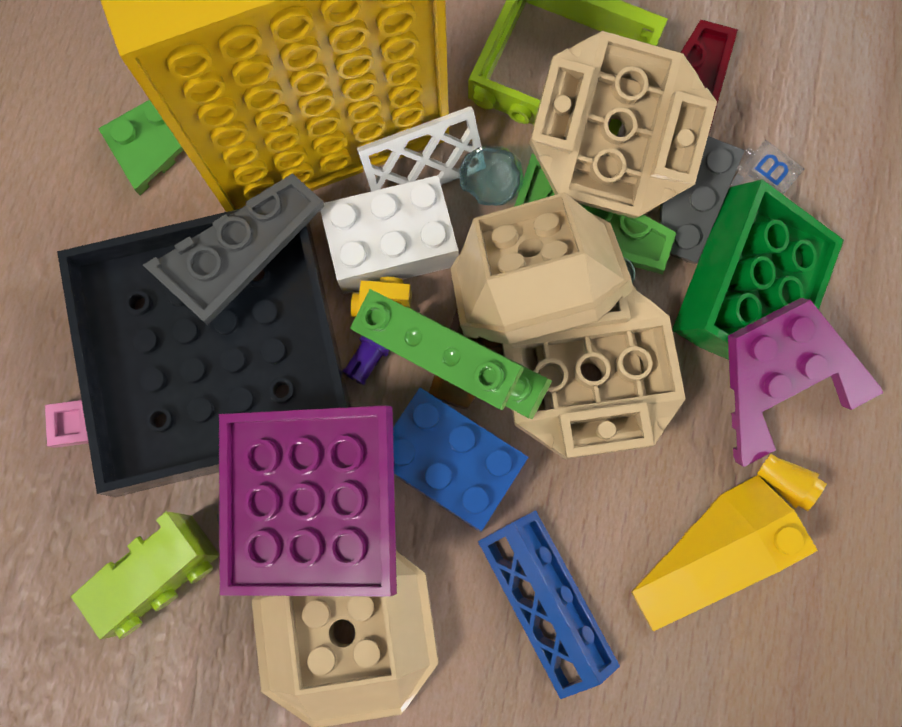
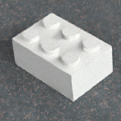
M438 175L326 202L320 210L336 278L343 294L359 291L360 280L379 282L381 277H396L403 280L451 268L457 256H459Z

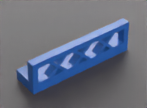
M536 510L478 541L560 699L602 684L620 667ZM506 537L514 552L513 562L502 557L495 544L496 541ZM520 578L531 584L535 592L534 602L523 597L519 589ZM541 618L553 625L556 631L555 641L543 635L539 627ZM561 659L572 663L581 679L569 683L560 667Z

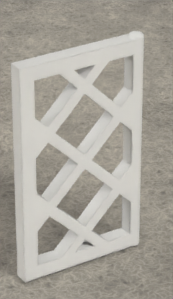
M471 106L357 148L371 191L381 189L386 179L398 184L416 181L425 164L440 170L438 176L441 185L487 168L474 110ZM466 120L468 128L461 139L445 133L449 126ZM427 134L432 136L422 154L405 147L408 141ZM440 140L456 146L446 163L430 158ZM386 149L392 151L383 168L371 164L370 155ZM464 150L474 154V163L458 169L454 168ZM400 155L417 161L407 178L391 172Z

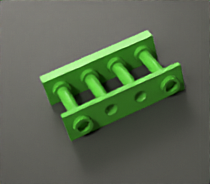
M369 289L350 327L351 330L500 410H503L506 406L529 419L534 418L552 383V380L372 289Z

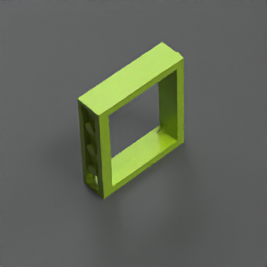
M506 0L468 79V98L481 108L496 109L508 114L511 119L518 123H531L534 125L540 100L490 80L526 2L598 31H605L655 46L660 41L668 18L621 0ZM611 119L608 126L610 132L618 136L623 123L617 119Z

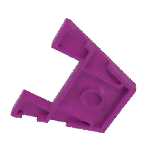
M800 298L728 335L730 388L734 390L735 412L731 413L732 428L736 430L737 447L733 448V457L735 462L742 467L776 450L763 417V411L831 376L841 406L850 410L883 394L880 385L811 300Z

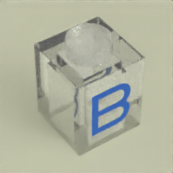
M765 140L755 152L750 148L744 152L737 168L739 172L730 185L736 186L763 179L777 191L784 194L803 172L804 168Z

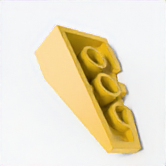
M756 475L720 494L710 504V508L696 523L689 527L684 533L685 535L656 563L631 593L651 630L656 631L778 573L818 550L795 510L760 476Z

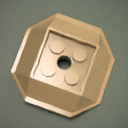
M601 31L552 57L529 144L555 195L565 192L579 204L635 219L695 185L717 101L709 89L703 86L696 71L683 53ZM610 119H617L624 124L626 131L624 137H617L610 132L608 127Z
M565 192L473 218L465 244L450 268L460 326L464 336L476 339L480 336L487 340L504 344H513L598 321L613 308L620 298L624 299L633 291L631 276L611 223L588 212Z
M633 286V291L624 299L620 298L613 308L598 321L513 344L502 343L503 356L552 380L533 419H529L512 410L514 425L565 460L654 446L686 399L670 316L647 297L636 291L635 286ZM590 363L597 366L601 372V379L599 381L585 379L581 374V365Z
M396 550L397 594L391 597L255 596L252 599L261 692L311 727H327L402 715L439 663L426 573ZM338 620H348L353 624L355 638L352 643L342 644L336 640L333 629Z

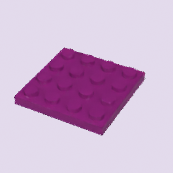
M392 406L219 414L220 596L391 597L397 594Z

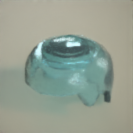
M484 145L478 147L465 156L459 168L462 190L472 194L481 205L500 206L506 204L518 195L524 183L522 164L519 158L504 146Z

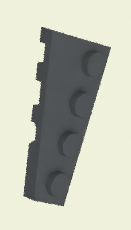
M292 173L246 201V206L230 216L225 214L212 222V227L192 239L189 236L174 245L176 249L159 259L153 258L143 264V266L208 325L324 207L323 200Z

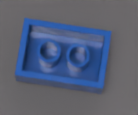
M422 388L418 389L393 427L394 476L479 532H482L529 458Z

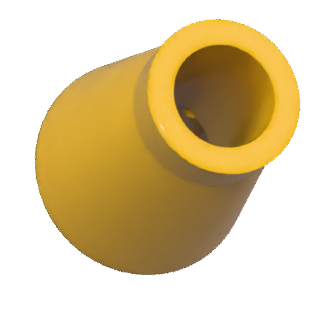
M770 453L757 472L795 509L799 506L809 511L827 485V483L818 478L819 473L780 459Z

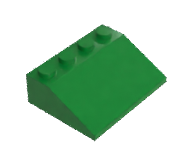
M763 179L729 187L707 238L672 331L699 348L729 360L728 335L800 298L811 300L819 310L844 239Z

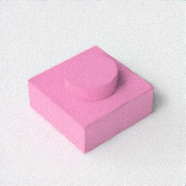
M82 400L45 405L48 447L58 448L88 444Z

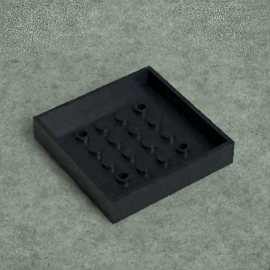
M239 209L57 251L97 494L119 497L218 473L219 414L351 407L310 223L261 270L265 272L264 277L260 281L252 280L208 325L149 272L143 264L155 257L157 259L176 249L174 245L189 236L191 239L212 227V222L225 214L230 216ZM145 298L144 306L141 309L135 310L136 301ZM280 385H288L289 393L283 398H278L276 396L277 388ZM160 414H165L167 417L166 423L162 427L157 428L155 424L156 418Z

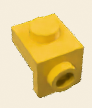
M381 277L379 282L360 280L359 293L353 292L351 299V317H356L369 289L411 308L412 292L410 284H404V280L400 278Z

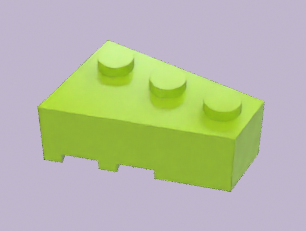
M165 511L156 519L161 526L159 530L146 540H143L141 536L136 537L127 545L130 550L129 553L116 563H107L71 595V598L100 640L114 636L123 639L143 624L140 617L153 608L155 611L163 609L178 597L175 590L188 580L193 584L213 570L210 563L219 557V553L192 515Z

